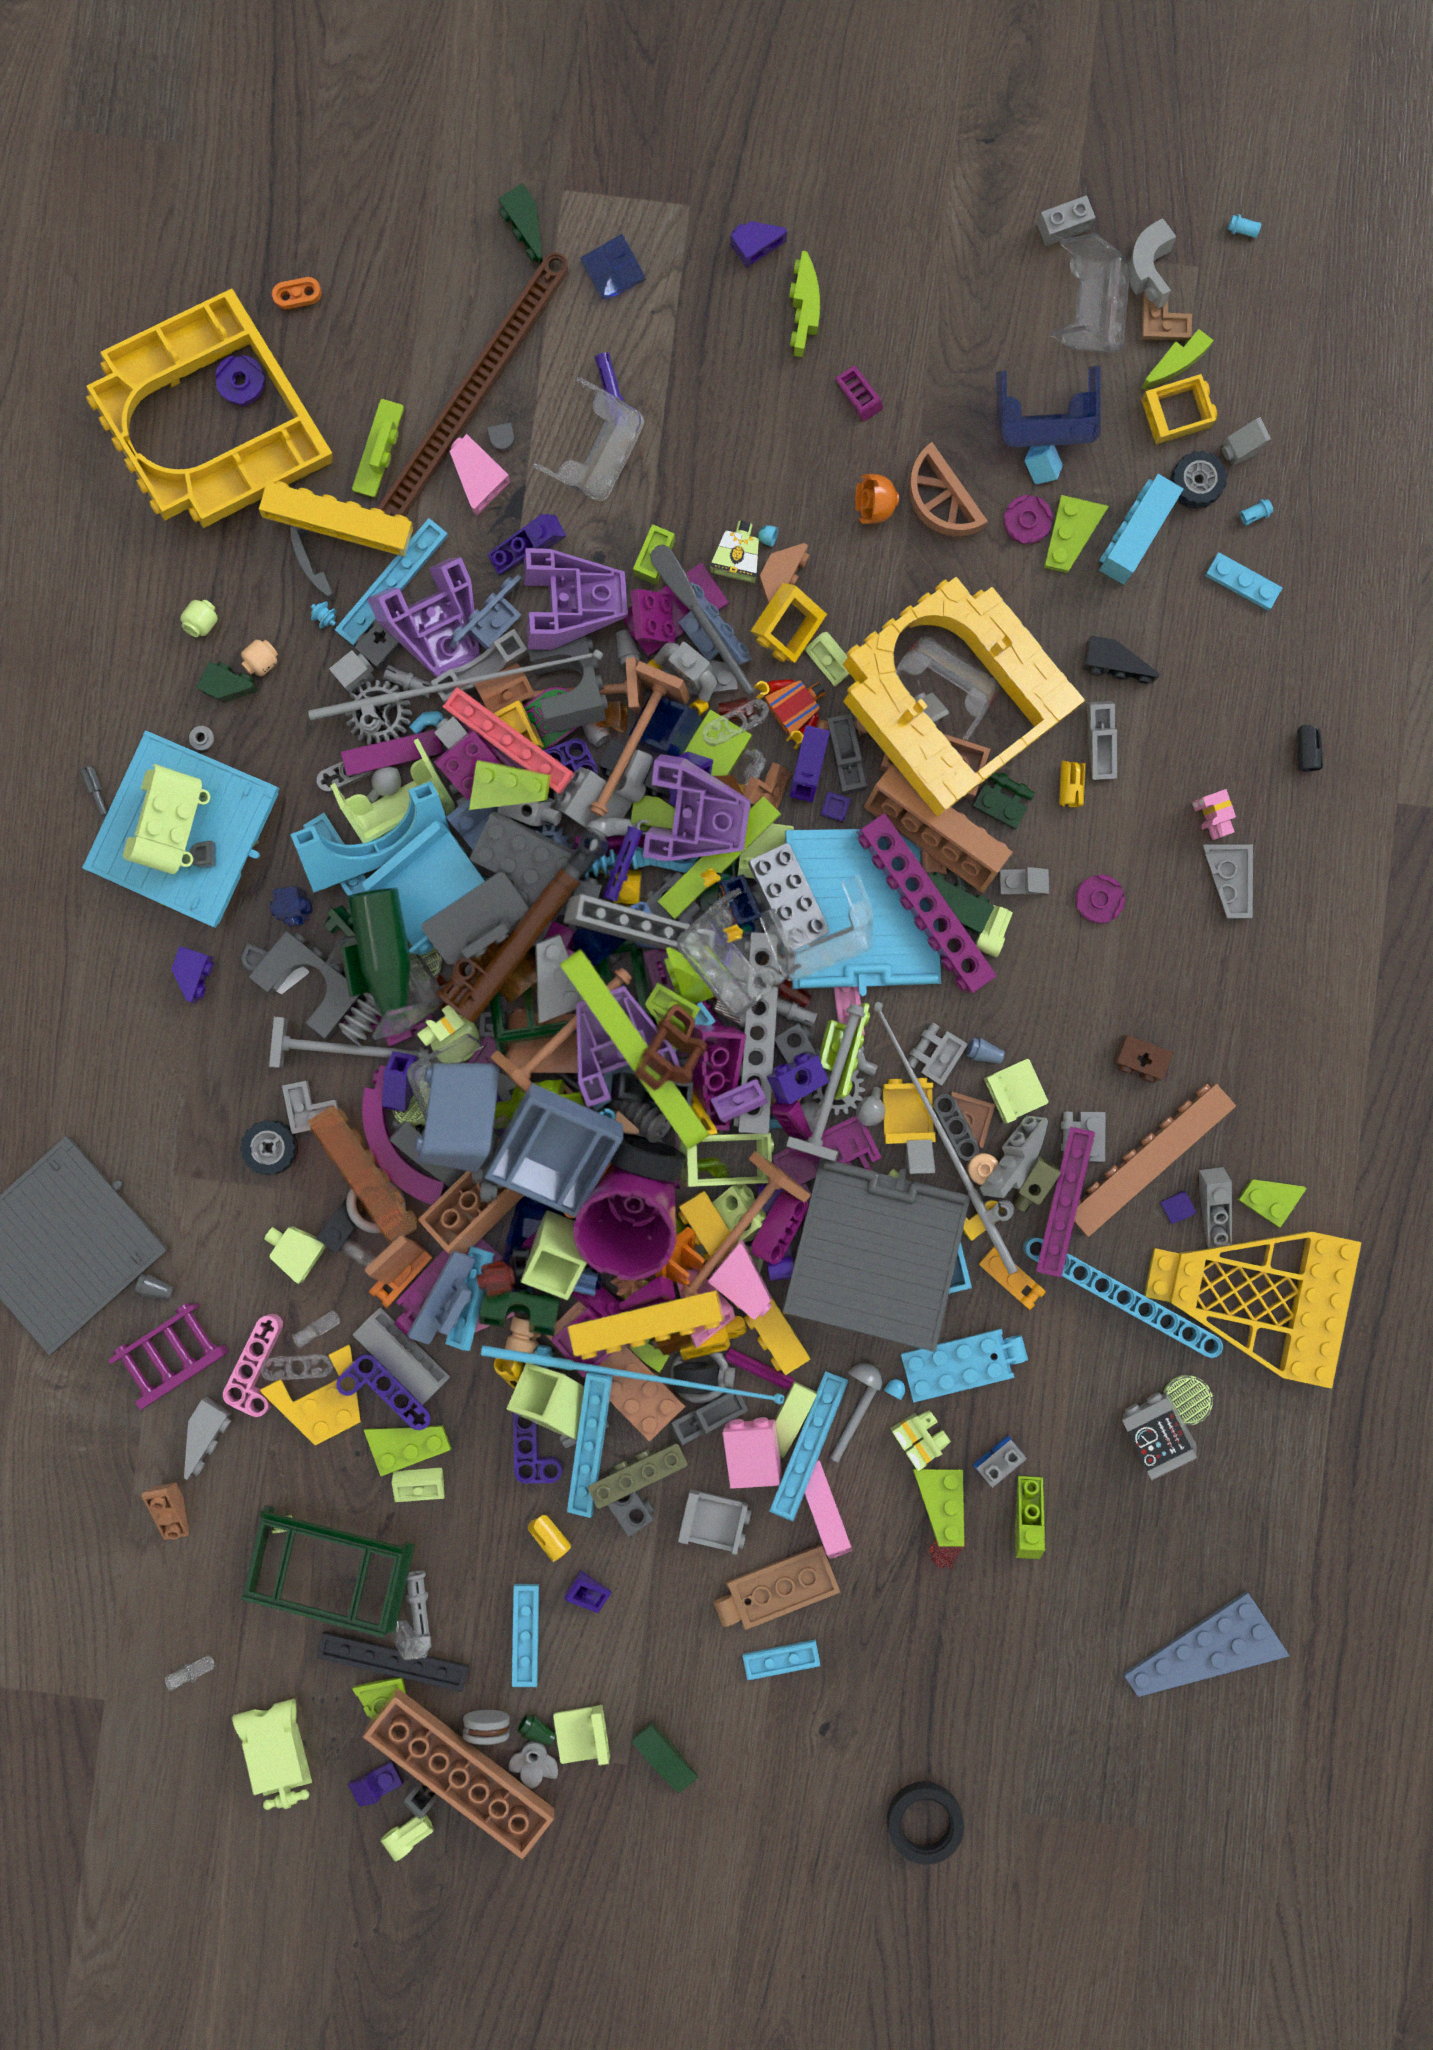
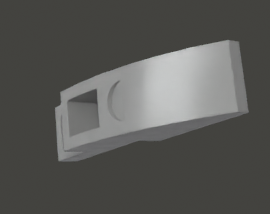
M1026 1116L1002 1146L1005 1156L980 1187L983 1195L1004 1198L1011 1188L1020 1189L1027 1179L1042 1147L1048 1124L1047 1118Z

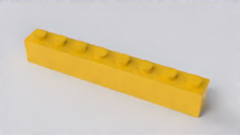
M703 1189L679 1204L681 1211L678 1212V1215L685 1225L689 1223L695 1231V1242L698 1246L703 1244L707 1251L704 1256L708 1261L730 1231L708 1194ZM735 1242V1243L733 1244V1246L729 1249V1251H728V1252L726 1253V1255L722 1258V1260L719 1262V1264H720V1263L723 1261V1259L728 1255V1253L733 1249V1247L737 1244V1242ZM771 1296V1301L769 1302L771 1307L763 1317L758 1315L754 1320L747 1314L744 1319L751 1330L756 1328L760 1334L757 1340L764 1351L769 1349L773 1357L770 1360L777 1371L782 1369L784 1374L787 1375L809 1361L810 1356Z

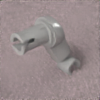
M601 818L591 821L587 825V831L594 832L605 838L626 835L628 826L640 830L641 823L650 822L639 820L633 824L630 823V819ZM597 839L590 843V851L596 849L598 845Z

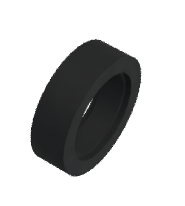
M623 1134V1140L610 1162L619 1168L644 1177L663 1181H677L680 1178L686 1156L681 1151L658 1141L653 1143L645 1137Z
M927 1781L909 1784L894 1796L888 1808L887 1825L891 1841L896 1850L911 1862L922 1865L942 1862L957 1850L962 1841L964 1820L958 1802L946 1788L939 1784ZM921 1800L935 1801L942 1805L949 1814V1827L945 1836L937 1843L927 1846L911 1842L901 1830V1820L904 1812L910 1805Z

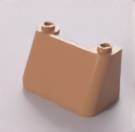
M513 1009V1014H508L507 1030L528 1027L526 1009ZM534 1014L536 1026L570 1021L576 1014H562L541 1023L538 1022V1014ZM577 1033L571 1034L532 1073H578ZM553 1037L506 1044V1058L517 1068L520 1065L523 1067Z

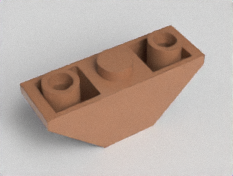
M802 543L771 553L760 574L759 580L767 605L782 583L796 584L799 578L796 573L799 567H805L810 556L807 553V544Z
M177 1483L153 1486L142 1493V1498L164 1540L189 1536L184 1498Z

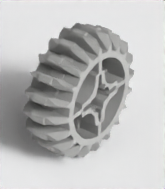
M376 680L375 687H372L368 681L366 682V690L358 686L357 690L360 694L357 696L355 693H351L350 696L356 701L377 695L398 693L399 687L395 685L390 689L391 686L388 681L381 687L379 680ZM402 699L398 702L375 706L376 709L382 711V717L385 719V722L381 719V725L386 729L384 731L374 733L365 731L360 724L361 710L345 713L347 717L351 718L346 723L349 727H353L351 730L353 735L359 734L358 739L361 742L366 738L368 745H372L375 739L376 744L381 743L384 739L388 742L392 736L395 739L400 738L397 734L399 731L406 734L407 730L402 726L403 724H411V721L405 718L412 715L411 710L405 709L411 704L409 700ZM397 705V718L392 725L389 721V715L394 710L393 707Z

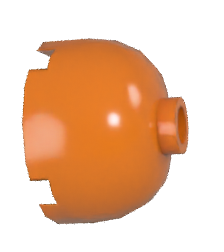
M864 474L860 477L864 478L863 482L857 484L855 492L856 511L861 509L862 518L858 519L863 524L884 522L890 518L896 506H898L899 494L896 492L891 480L883 475Z

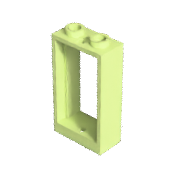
M771 1133L709 1135L701 1141L756 1140L757 1153L772 1163L771 1153L774 1150V1142L771 1138ZM678 1136L679 1151L686 1156L680 1175V1186L769 1183L767 1181L769 1177L758 1167L756 1177L698 1179L697 1144L688 1149Z

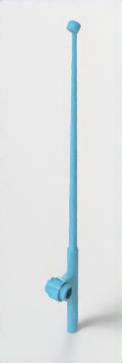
M538 1345L537 1349L534 1350V1354L489 1346H482L481 1350L482 1356L531 1363L542 1368L555 1367L567 1370H582L774 1400L777 1404H782L784 1401V1396L779 1393L775 1396L556 1358L553 1357L552 1347L546 1345Z

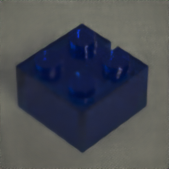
M651 692L650 696L648 697L643 709L641 710L636 722L634 723L629 733V736H631L653 692ZM662 696L638 744L658 754L677 757L685 752L702 719L690 707L673 700L671 702L668 698Z

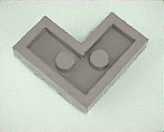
M308 1081L282 1086L292 1134L342 1124L337 1100L313 1104Z

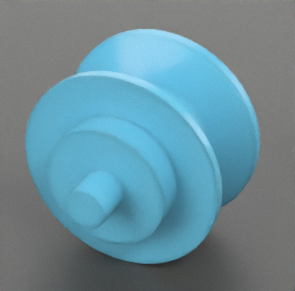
M327 601L311 606L313 609L311 621L318 619L320 621V628L336 625L334 620L337 610L327 609Z

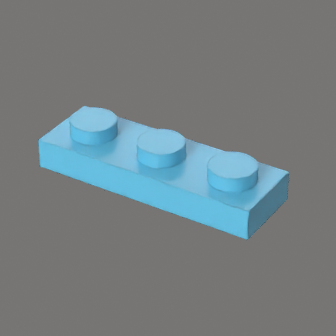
M1219 552L1205 574L1206 577L1268 611L1272 608L1282 590L1281 586Z

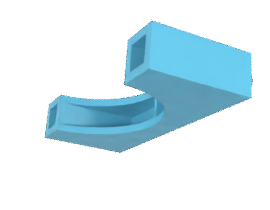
M432 781L408 790L409 806L403 819L390 832L376 840L356 845L337 844L322 837L314 825L290 834L313 892L326 889L337 883L350 880L353 877L382 867L434 821L445 824L450 831L439 795Z

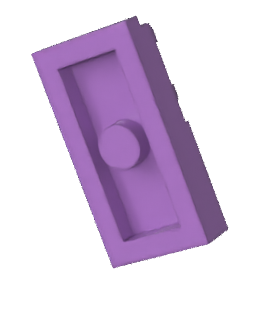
M757 1079L711 1099L720 1120L723 1122H727L731 1118L738 1117L743 1113L768 1103Z

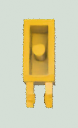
M736 1316L697 1348L693 1345L691 1335L688 1334L692 1346L680 1350L683 1361L726 1351L730 1346L729 1339L737 1338L746 1333L747 1326L744 1318Z

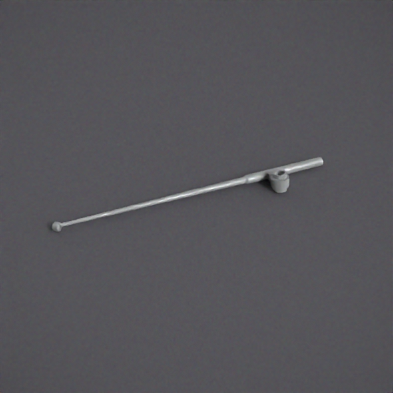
M595 650L593 653L313 709L308 711L309 718L314 720L362 709L360 724L365 731L374 733L381 727V719L376 714L375 706L594 657L597 660H601L603 653Z
M876 1002L874 1011L879 1013L1009 1274L1016 1272L1018 1269L994 1224L998 1220L1006 1221L1012 1217L1014 1213L1013 1204L1008 1200H1000L994 1208L987 1211L882 1013L883 1004ZM1000 1207L1006 1208L1007 1213H1002Z

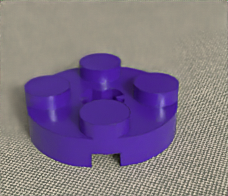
M247 355L230 356L224 359L217 367L215 375L217 390L229 403L246 407L262 395L266 385V378L262 368L253 358ZM242 375H245L244 380L246 382L243 385H236V376L242 377Z

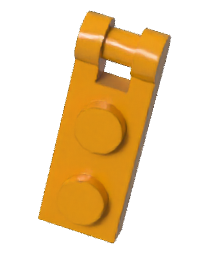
M995 1246L978 1263L979 1266L1029 1310L1035 1306L1034 1302L1038 1297L1042 1298L1046 1293L1040 1285L1017 1265L1018 1270L1009 1274ZM1026 1285L1032 1289L1027 1296L1021 1293Z

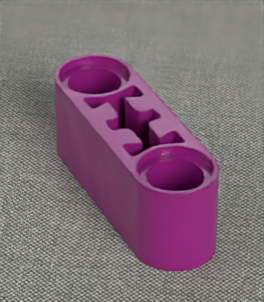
M788 1191L781 1192L752 1243V1254L773 1265L778 1264L782 1260L808 1211V1201L804 1203Z

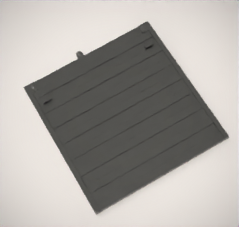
M65 1136L0 1195V1300L49 1356L168 1251L164 1243L135 1210L116 1192L122 1187V1181L117 1180L110 1185L106 1177L69 1136Z
M820 1158L783 1313L936 1352L970 1196L905 1180L907 1174L905 1169H901L898 1178L876 1171Z

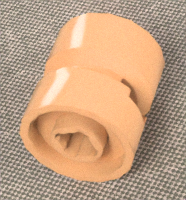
M518 1315L513 1316L510 1330L513 1333L508 1336L505 1349L534 1354V1350L539 1345L536 1339L541 1337V1334L529 1332L530 1318Z

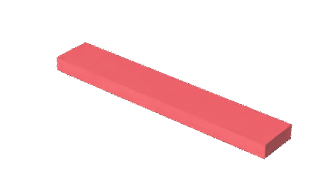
M456 687L444 704V709L526 770L551 775L549 787L557 793L561 794L575 775V773L460 688Z

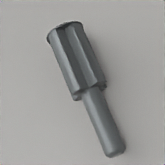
M84 767L79 772L87 792L93 795L100 815H106L108 812L100 794L102 787L94 767Z

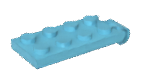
M995 1329L937 1344L936 1352L919 1348L901 1353L913 1402L1014 1378L1010 1365L1028 1360L1022 1335L1003 1339L1002 1329ZM993 1353L997 1354V1358H996V1359H992V1358L990 1357L991 1354H993Z

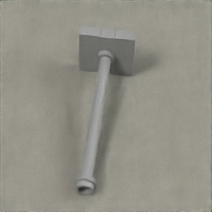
M850 1004L846 1010L850 1015L812 1137H808L807 1142L789 1137L787 1142L788 1147L832 1161L837 1160L839 1152L822 1147L823 1141H821L859 1016L864 1017L865 1015L863 1013L864 1008L854 1004Z
M274 1017L269 1067L284 1068L285 1051H289V1049L390 1058L392 1051L415 1055L420 1065L428 1063L429 1049H424V1047H420V1051L290 1039V1036H287L288 1019Z

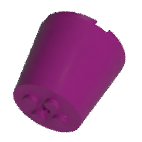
M613 1164L606 1171L576 1216L573 1230L574 1240L583 1259L598 1272L603 1274L604 1271L618 1276L617 1279L622 1280L642 1279L661 1270L670 1260L676 1244V1193L674 1182L637 1175Z

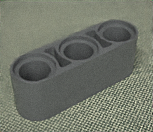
M948 1094L936 1096L933 1100V1110L958 1158L970 1161L974 1156L978 1155L979 1147L956 1100ZM942 1098H946L950 1102V1108L947 1112H941L938 1109V1102ZM954 1120L961 1124V1131L958 1134H952L949 1130V1125ZM968 1142L972 1146V1153L965 1157L961 1154L960 1147L963 1143Z

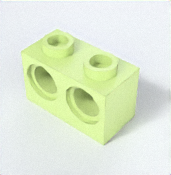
M746 1184L731 1186L712 1203L731 1232L753 1204L755 1198L752 1190ZM762 1208L751 1221V1226H747L736 1242L740 1239L743 1242H748L756 1237L767 1217L766 1212Z

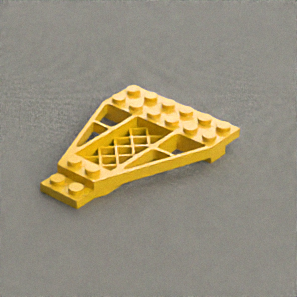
M1307 1231L1180 1253L1153 1248L1143 1296L1171 1303L1282 1378L1332 1389L1362 1242ZM1306 1238L1299 1274L1271 1267L1270 1263L1275 1243ZM1267 1245L1264 1262L1260 1266L1220 1257L1221 1252ZM1218 1262L1234 1265V1267L1224 1272ZM1215 1265L1221 1276L1210 1282L1204 1274V1270ZM1243 1268L1259 1272L1249 1278ZM1239 1270L1245 1281L1234 1287L1227 1276ZM1267 1273L1283 1277L1273 1283ZM1263 1275L1269 1286L1258 1293L1252 1281ZM1203 1278L1207 1285L1200 1289L1201 1281ZM1291 1278L1298 1279L1296 1286ZM1224 1279L1231 1290L1219 1297L1213 1286ZM1287 1280L1293 1291L1282 1298L1276 1286ZM1248 1284L1255 1295L1243 1302L1237 1291ZM1210 1289L1216 1300L1204 1306L1199 1295ZM1273 1290L1278 1301L1267 1307L1261 1296ZM1234 1294L1240 1305L1229 1311L1223 1300ZM1294 1296L1292 1309L1290 1310L1286 1301ZM1258 1299L1264 1310L1253 1317L1247 1305ZM1219 1303L1226 1314L1210 1311L1209 1309ZM1282 1304L1288 1315L1277 1322L1271 1311ZM1244 1309L1250 1319L1233 1315ZM1268 1314L1273 1324L1257 1320ZM1211 1316L1248 1324L1250 1331L1247 1346H1243L1207 1321V1317ZM1289 1321L1288 1327L1281 1326ZM1259 1328L1287 1333L1280 1369H1277L1253 1353L1256 1332Z

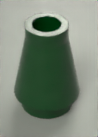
M526 1714L517 1730L522 1738L545 1744L548 1747L551 1746L556 1737V1732L552 1731L534 1714L532 1716Z

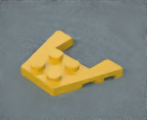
M349 1344L329 1354L338 1375L352 1363L351 1347ZM345 1377L341 1380V1386L346 1390H350L355 1386V1381L351 1377ZM282 1379L260 1389L261 1393L314 1445L361 1422L357 1392L349 1396L342 1395L337 1390V1379L295 1401H292Z

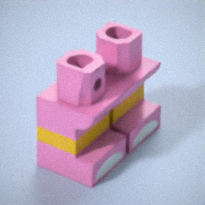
M1226 789L1192 802L1195 811L1202 809L1206 819L1202 824V830L1208 828L1212 840L1234 833L1230 819L1235 818L1236 815Z

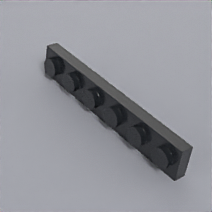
M326 1631L322 1633L317 1655L318 1659L460 1692L464 1690L469 1668L468 1664Z

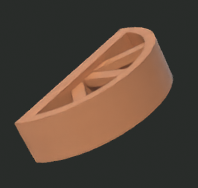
M933 442L928 444L917 457L909 480V496L915 513L926 526L943 535L955 537L968 536L983 530L987 525V519ZM925 461L938 479L918 475ZM917 484L946 490L924 505L920 498ZM952 497L948 522L939 519L930 512L933 508ZM958 507L969 523L955 524Z

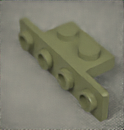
M675 1443L658 1452L656 1450L650 1452L649 1449H645L635 1455L636 1459L628 1463L626 1460H623L613 1465L614 1470L610 1472L609 1476L588 1486L596 1507L600 1509L687 1467V1461L679 1444Z

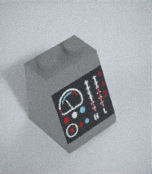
M1159 1392L1147 1398L1148 1402L1140 1406L1138 1404L1129 1406L1125 1409L1122 1418L1151 1480L1197 1458V1444L1167 1392L1162 1395Z

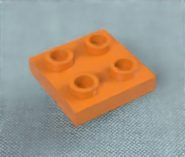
M687 1227L681 1233L676 1234V1244L670 1260L661 1270L655 1273V1279L663 1276L672 1280L673 1284L678 1282L687 1286L690 1283L687 1279L690 1274L686 1270L694 1268L700 1271L703 1268L706 1260L695 1252L694 1230Z

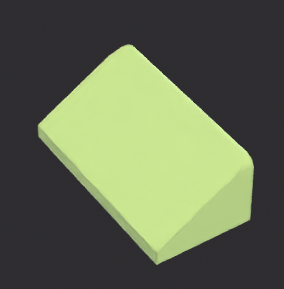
M828 632L821 633L804 649L834 687L850 675L842 665L848 656Z
M442 1468L394 1471L392 1488L395 1502L444 1499Z

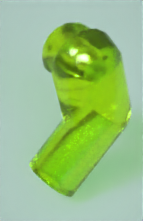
M718 1158L697 1160V1172L709 1171L716 1178H728L729 1170Z

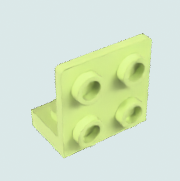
M780 824L770 825L741 854L738 876L755 879L748 865L749 860L784 845L785 831L794 830V827Z
M1025 1059L983 1078L1003 1123L1012 1122L1017 1117L1048 1104V1099L1029 1059Z
M603 1705L554 1713L559 1757L562 1764L598 1758L599 1765L609 1764L610 1750Z

